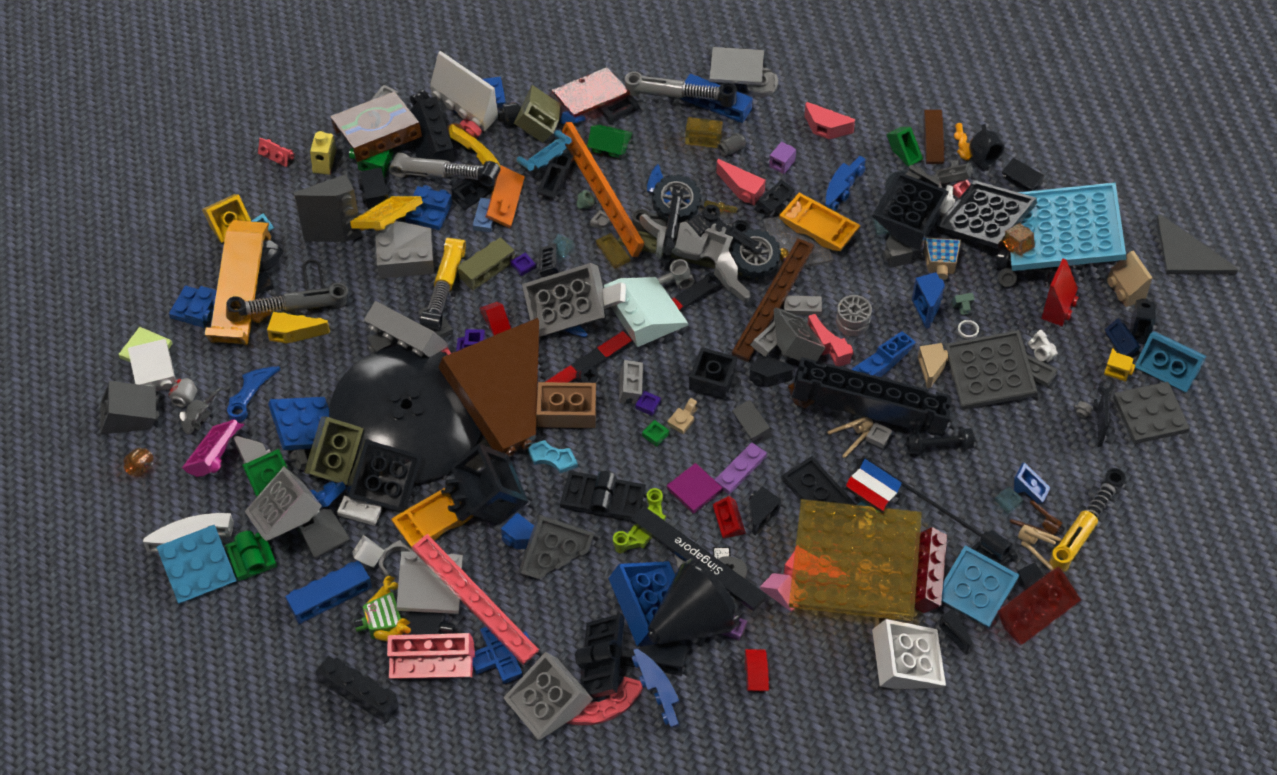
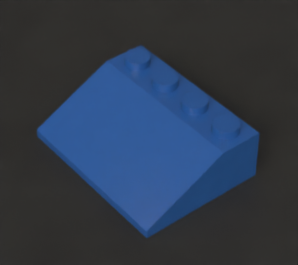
M669 561L618 564L608 578L637 646L656 644L647 635L649 632L648 626L675 577Z

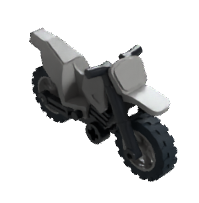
M677 174V176L668 175L667 178L663 177L660 183L657 182L655 185L652 204L654 211H657V215L662 217L664 221H667V227L655 223L646 214L640 216L641 225L657 238L655 257L661 260L663 253L662 260L665 271H670L671 253L692 260H699L704 257L711 258L716 265L714 275L729 292L733 293L744 303H747L750 298V292L737 280V274L741 272L744 277L749 276L751 279H756V277L762 279L766 275H771L772 271H775L781 254L780 245L775 241L776 238L773 235L770 236L766 231H760V229H755V231L750 229L744 233L723 223L720 220V209L716 205H707L703 210V215L697 214L702 197L700 188L696 186L697 183L694 180L691 181L687 176L682 177L680 174ZM670 191L672 195H667L665 193ZM664 199H668V200H671V201H669L668 203H665ZM690 199V203L687 204L683 200ZM769 254L768 260L762 255Z

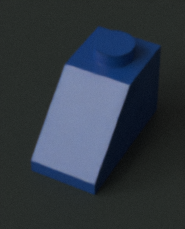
M516 513L501 528L503 542L507 546L514 547L516 550L526 549L534 525L519 513Z

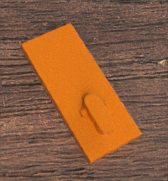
M501 165L485 217L510 228L525 176Z

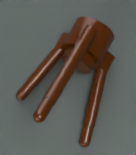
M1033 500L1030 501V504L1046 517L1042 523V526L1045 527L1044 529L1010 519V523L1021 527L1028 525L1031 528L1034 527L1054 536L1063 524V522L1051 516Z

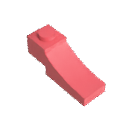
M816 314L809 315V326L826 347L822 355L829 353L834 364L839 367L850 364L853 355L852 346L847 344L845 338L840 339L826 329Z

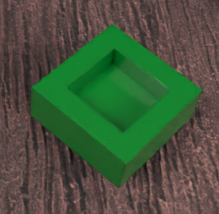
M656 420L642 432V437L656 447L669 435V430Z

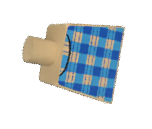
M926 238L923 252L928 272H937L939 278L943 280L948 278V274H953L961 240Z

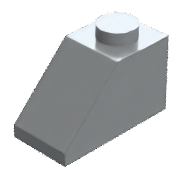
M239 436L233 437L244 464L271 452L270 449H265L263 443Z

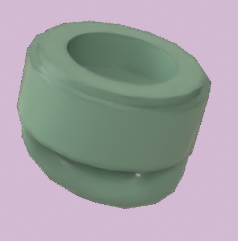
M584 190L578 194V209H588L594 205V197L589 191Z

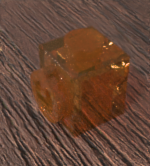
M1021 223L1005 231L1006 238L1003 242L1010 252H1016L1021 256L1035 247L1034 233Z

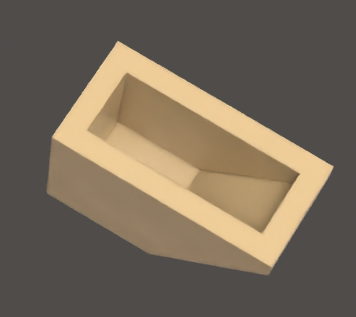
M942 343L919 347L918 360L927 388L932 387L945 369L946 361H948L947 350L943 349Z

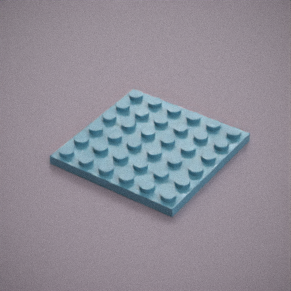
M1116 182L1018 192L1036 197L1037 204L1009 236L1012 271L1059 267L1063 258L1067 260L1068 265L1126 260Z

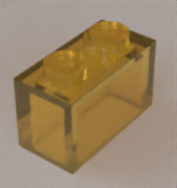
M688 117L685 144L718 148V144L722 140L723 121Z

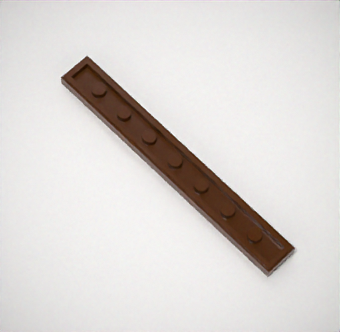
M797 238L735 345L732 356H736L749 363L756 351L751 346L753 340L771 325L774 319V308L780 309L814 250V244Z

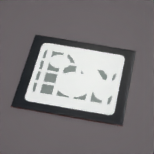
M713 547V556L717 559L731 556L730 547Z

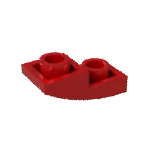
M745 649L747 691H769L766 650Z

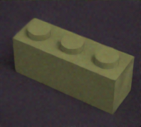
M500 237L496 241H492L481 251L476 252L468 260L463 261L458 266L459 278L473 291L510 266V261L515 259V250Z

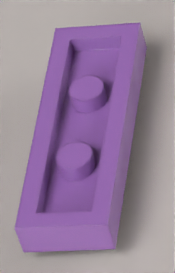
M751 442L715 481L723 488L724 492L730 495L767 457V453Z

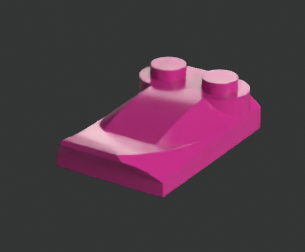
M234 419L213 426L182 468L187 473L196 477H203L211 472H217L221 467L220 463L222 460L220 458L227 447L229 439L245 424H239Z

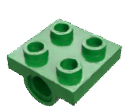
M243 531L235 536L234 542L225 545L238 581L277 567L268 541L264 540L260 533L254 534L252 531Z

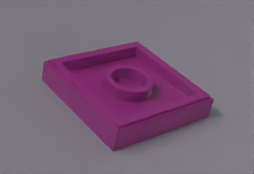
M696 463L667 485V490L693 514L721 493L723 489Z

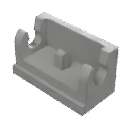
M624 360L620 370L619 403L624 404L626 399L631 398L632 404H635L639 396H642L643 363Z

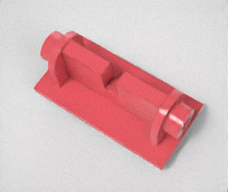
M259 138L258 154L287 167L288 160H292L295 156L293 151L284 147L281 148L280 145L271 142L269 139Z

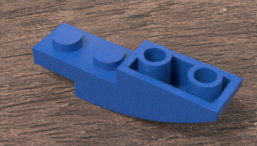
M859 156L850 166L843 163L837 169L827 189L826 207L836 211L839 205L849 198L850 187L858 176H862L865 172V158Z
M901 331L880 345L876 353L851 370L882 377L915 346L916 342Z
M635 649V656H632L635 667H640L642 675L639 676L642 687H647L649 692L657 689L658 692L654 693L658 705L662 704L665 712L661 713L665 725L670 724L672 729L680 726L673 709V705L679 704L680 701L669 679L650 657L639 649Z

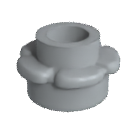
M1079 401L1078 405L1074 406V409L1079 417L1086 418L1092 415L1093 407L1086 402Z

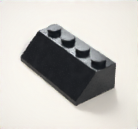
M437 97L419 100L410 109L411 113L418 120L422 137L412 140L416 157L446 160L450 163L455 162L454 148Z

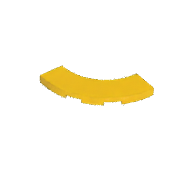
M451 124L449 127L450 138L456 140L467 149L472 148L477 153L476 157L482 165L486 161H493L500 166L495 156L482 143L464 130Z

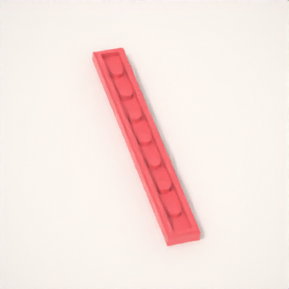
M428 534L412 546V550L522 665L539 652V649Z

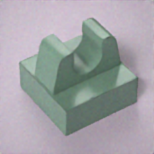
M973 293L954 296L951 301L952 308H959L961 315L969 314L968 311H971L970 306L975 300Z

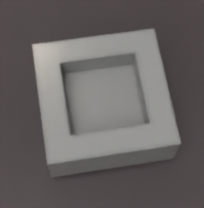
M875 422L866 436V441L883 449L893 430Z

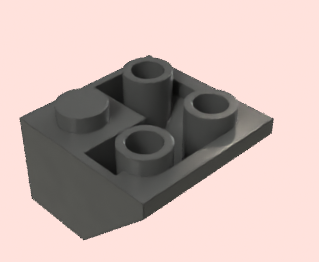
M320 509L315 517L296 527V531L314 559L350 541L349 536L331 509Z

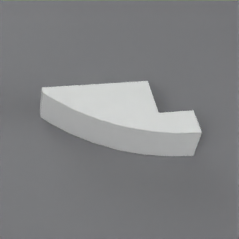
M212 513L188 517L168 524L144 538L143 543L147 552L158 553L157 546L214 524L219 536L231 537L234 526L231 513Z

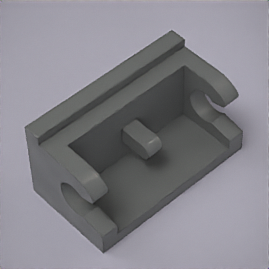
M751 400L732 410L755 444L772 437L769 426Z

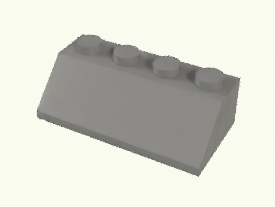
M377 301L374 302L364 319L369 324L368 328L375 333L383 332L382 336L390 341H393V339L398 340L397 344L405 349L408 346L413 348L412 352L420 357L424 354L430 358L449 345L434 331Z

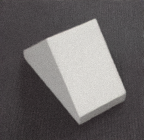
M363 535L352 553L356 560L374 568L385 550Z

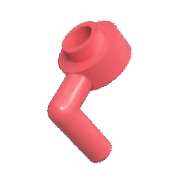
M463 119L460 122L465 132L474 138H478L482 134L480 127L473 121Z

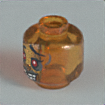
M135 448L124 457V470L129 475L142 476L153 467V455L146 448Z

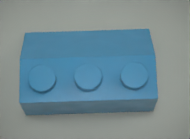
M1154 331L1150 334L1135 364V368L1164 382H1169L1170 385L1187 392L1207 356Z

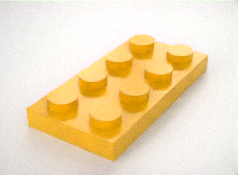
M391 196L351 220V228H359L361 231L374 229L375 231L383 230L386 225L395 223L396 219L406 216L407 212L416 210V207L423 203L421 196Z

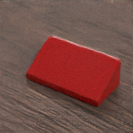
M727 496L712 504L722 538L725 539L746 533L735 499Z

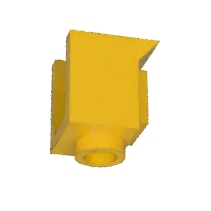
M1112 348L1104 375L1126 382L1128 375L1132 376L1136 366L1132 364L1133 358L1116 353L1114 348Z

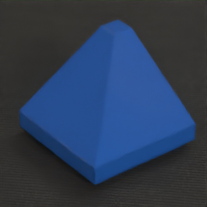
M570 110L562 113L559 123H578L586 118L575 110Z

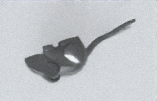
M230 386L218 388L204 401L195 400L187 406L186 411L179 413L183 431L187 435H190L194 429L200 430V423H205L211 414L207 410L209 406L207 404L213 400L218 392L227 391Z

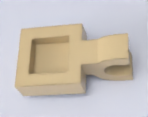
M690 398L684 410L678 408L667 421L668 426L684 435L695 421L692 415L697 411V401Z

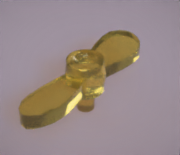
M712 201L704 202V207L716 205L720 209V213L723 210L733 213L738 210L735 206L725 205L723 202L718 204Z

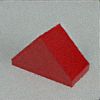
M496 301L479 308L493 336L511 329L503 304Z

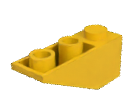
M273 312L267 333L269 341L288 344L329 334L330 329L328 320L322 318Z

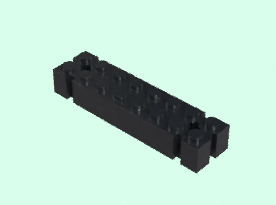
M804 357L800 359L795 374L792 398L806 402L808 399L814 400V404L849 412L857 416L872 418L912 430L920 431L921 428L926 429L929 434L943 437L950 420L951 395L939 392L932 394L928 393V389L823 363V365L816 364V360Z

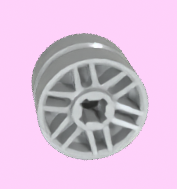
M849 295L841 299L836 315V326L839 331L848 336L864 334L870 326L872 313L870 302L858 295Z

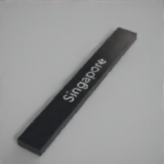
M645 506L631 518L632 524L683 561L695 559L700 562L697 566L702 570L708 567L722 582L728 593L753 612L767 599L766 593Z

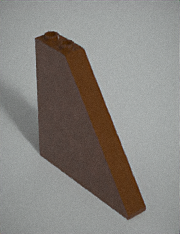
M538 318L442 357L438 367L492 449L507 454L509 457L520 449L525 450L533 444L532 442L536 435L539 349Z

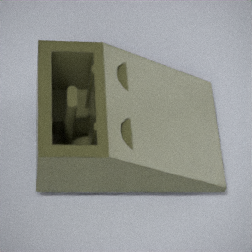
M531 85L514 124L543 143L554 133L559 121L561 104Z

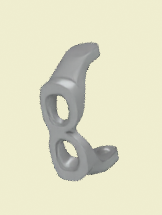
M401 540L384 549L385 551L378 560L381 572L385 577L389 576L383 566V562L390 552H413V550L403 544Z

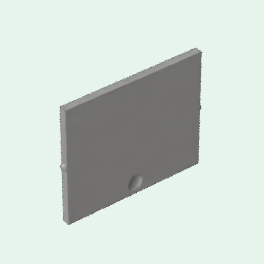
M713 47L709 82L762 85L764 50Z

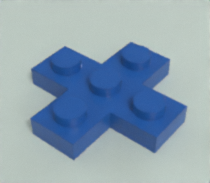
M487 627L480 629L487 647L475 651L473 668L476 675L496 667L503 684L523 677L516 660L517 658ZM523 632V634L529 639L527 632Z

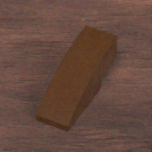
M924 110L923 139L926 164H944L942 110Z

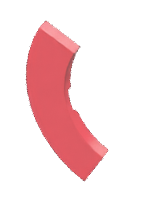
M624 677L617 693L610 694V697L600 702H590L579 715L567 723L572 725H594L616 718L629 709L638 699L643 690L641 681Z

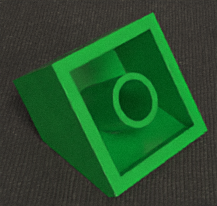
M600 124L594 125L590 129L587 147L592 148L591 151L602 153V151L609 152L608 155L619 157V155L625 154L633 132Z

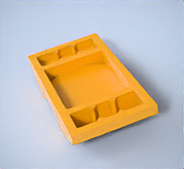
M800 192L779 215V218L796 233L806 234L822 247L835 251H841L860 229V225Z
M440 490L391 518V521L412 548L426 534L435 541L446 531L462 526L474 515H470L464 521L458 520L456 514L448 510L449 505H454L452 498L443 496Z

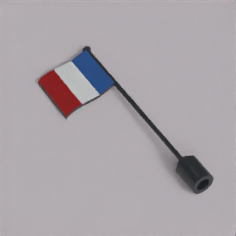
M866 455L861 458L863 463L860 469L849 478L846 484V490L882 514L886 505L897 495L902 485L980 536L981 547L1000 560H1004L1013 547V543L993 530L986 531L984 534L869 460Z

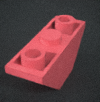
M806 102L804 116L813 134L833 139L854 132L855 119Z

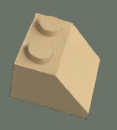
M1133 250L1126 255V260H1120L1110 269L1107 281L1109 286L1116 292L1118 299L1123 302L1125 307L1135 304L1136 300L1146 299L1153 278Z

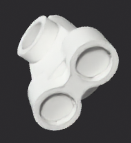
M1039 330L1027 343L1034 350V355L1039 361L1046 360L1050 362L1058 354L1055 345L1048 341L1047 335L1043 330Z

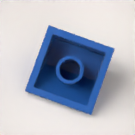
M937 272L917 277L914 284L912 302L926 329L930 328L943 300L942 293L945 289L943 279L939 278Z

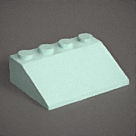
M656 277L620 278L603 285L606 288L620 282L626 284L625 302L611 308L637 347L688 326V322Z

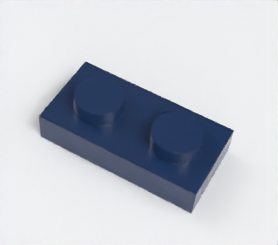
M1117 318L1104 329L1120 354L1130 357L1141 348L1122 319Z

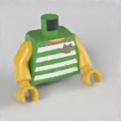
M387 576L383 581L384 586L363 605L365 617L353 620L356 632L369 629L371 639L388 642V635L410 633L411 628L406 626L410 624V621L404 618L401 619L399 611L396 610L397 604L394 594L390 591V589H398V583H392L395 580L394 577Z

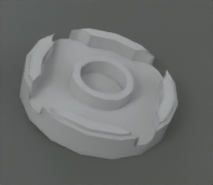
M763 68L762 85L744 84V87L753 96L766 97L777 90L778 77L770 69Z

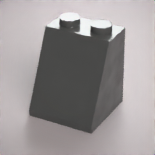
M109 381L100 402V434L151 429L154 422L158 421L159 412L156 411L159 396L156 395V387Z

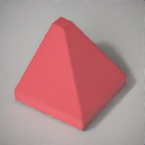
M968 180L956 182L952 185L954 187L952 194L960 198L971 185Z

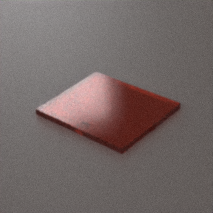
M606 67L552 90V93L576 117L630 94V91Z

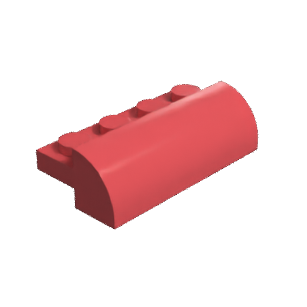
M470 633L388 635L389 679L472 678L473 658H475L472 635Z

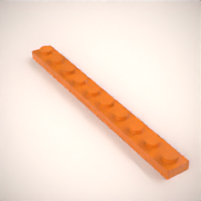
M566 122L562 133L570 137L572 142L565 145L571 155L574 156L575 162L630 255L638 257L645 244L575 126L572 122Z

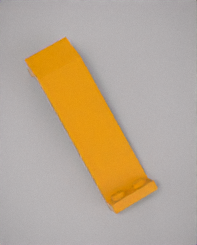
M232 220L226 230L211 328L206 327L205 336L211 343L223 342L248 345L253 313L245 316L240 322H231L226 317V302L233 296L241 297L244 301L255 300L264 239L271 241L272 237L268 231L269 223Z

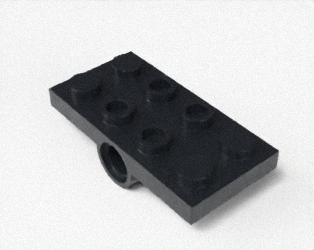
M569 470L560 501V508L631 521V518L642 507L646 484L619 480L615 474L609 471H600L598 475H591Z
M620 614L588 622L586 624L584 648L577 649L575 653L576 663L582 669L580 684L593 699L617 693L625 619Z

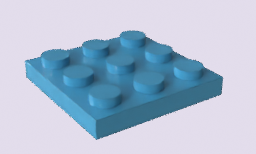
M215 524L157 546L178 604L237 581Z
M965 545L943 581L941 602L983 626L990 628L1018 580L1019 574Z

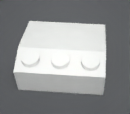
M885 619L872 629L879 684L881 687L919 689L942 688L946 686L937 629Z

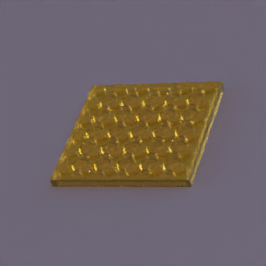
M801 499L789 607L913 621L922 512L885 508L882 514L870 506Z

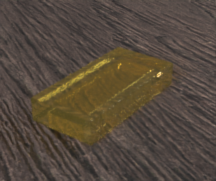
M612 233L596 240V245L614 269L630 262L629 255Z

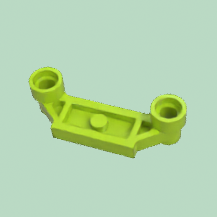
M652 488L647 492L648 509L665 521L666 516L662 514L661 507L663 500L662 491ZM634 525L628 534L624 531L616 532L613 535V545L616 552L624 553L629 549L644 548L652 537Z

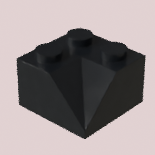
M701 347L689 376V390L726 400L738 357Z

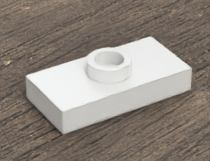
M344 496L337 514L338 516L375 526L382 511V506Z

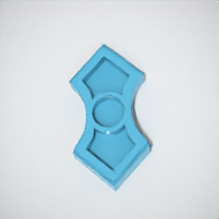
M546 440L532 444L527 448L534 465H551L560 474L578 467V463L570 448L557 449L550 446Z

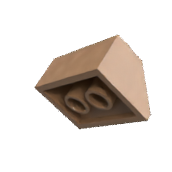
M538 382L537 427L596 428V383Z

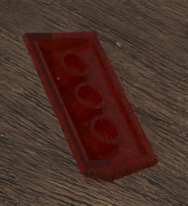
M1057 566L997 611L1004 629L1019 645H1022L1080 602L1081 598L1061 568Z

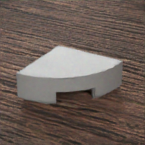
M601 210L590 221V226L595 228H604L612 224L607 214Z

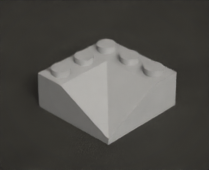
M396 221L386 225L383 230L375 231L379 279L435 274L431 228Z

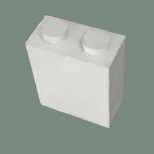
M166 339L128 348L135 384L156 387V391L172 388L176 378Z

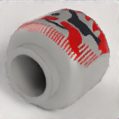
M188 378L175 380L169 392L172 404L181 408L188 406L193 402L197 394V387Z

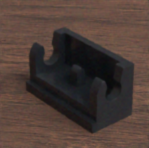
M1014 157L1002 171L1004 178L1010 177L1027 187L1030 191H1037L1043 184V175Z
M466 178L451 187L452 199L461 208L466 210L480 201V198H484L492 193V188L481 184L478 179Z
M781 179L758 200L754 210L757 213L764 210V217L767 218L795 190Z

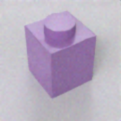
M780 142L770 154L769 167L785 174L795 162L796 149L791 145Z

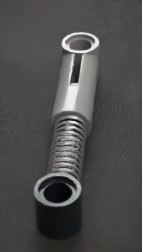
M629 72L625 76L626 92L630 96L649 94L675 98L686 96L708 98L709 100L713 98L718 100L724 107H732L737 103V89L730 82L723 83L720 87L715 86L713 88L712 86L710 88L708 86L707 88V85L705 87L704 85L702 87L701 85L695 86V84L692 86V84L689 85L688 83L686 85L685 81L642 76L639 72Z
M397 153L389 168L390 173L398 178H403L405 175L445 179L448 177L478 179L485 186H493L501 170L500 166L493 161H486L483 165L479 166L460 165L456 163L451 164L446 160L413 158L404 153Z

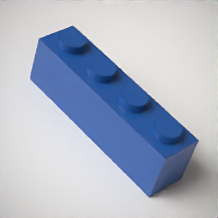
M689 74L685 80L686 85L688 83L689 85L692 84V86L693 84L695 86L701 85V87L702 85L704 87L707 85V88L708 86L710 88L712 86L713 88L715 86L720 87L715 82H709L693 74ZM737 92V103L732 107H724L718 100H709L708 98L686 96L680 99L743 123L752 110L753 98Z
M355 561L346 564L345 567L337 571L328 573L319 580L311 581L301 589L291 591L285 598L289 609L299 625L371 589L372 585L370 577L361 562Z

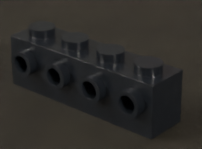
M328 655L315 671L320 684L385 723L388 722L399 707L396 694L391 689L380 687L374 679L365 678L359 670L355 668L350 669L339 658L334 659Z

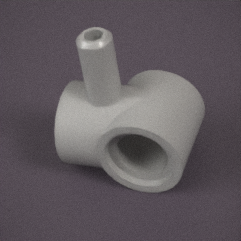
M683 259L672 262L670 265L671 272L658 278L660 284L674 279L680 290L688 289L695 283L688 263Z

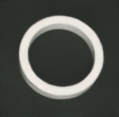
M964 320L958 325V334L962 338L973 339L977 337L979 326L974 321ZM964 324H971L976 328L977 332L973 335H965L961 332L960 327Z

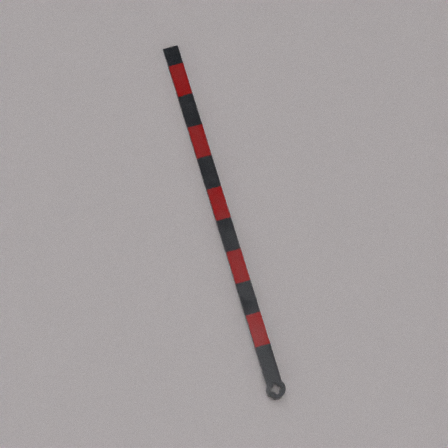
M714 272L708 273L703 279L672 298V301L679 311H682L709 292H718L721 289L722 283L714 275ZM625 329L545 382L572 383L576 380L578 369L585 366L595 368L634 341ZM483 434L481 435L478 444L486 440Z

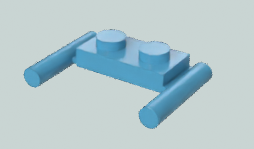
M556 130L554 136L558 139L529 158L528 161L519 156L517 157V162L529 171H532L534 166L542 168L553 157L560 156L563 150L566 149L565 144H570L572 139Z

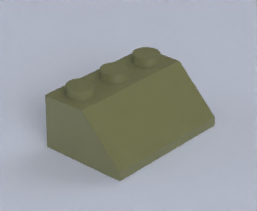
M321 417L304 473L337 483L343 481L344 485H347L364 428L329 417Z

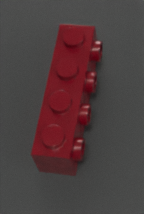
M933 527L917 534L915 539L909 606L923 613L940 607L942 601L947 535Z

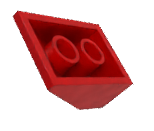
M1064 258L1050 285L1041 318L1062 327L1065 320H1070L1073 312L1070 309L1076 306L1079 298L1076 296L1078 290L1068 262Z

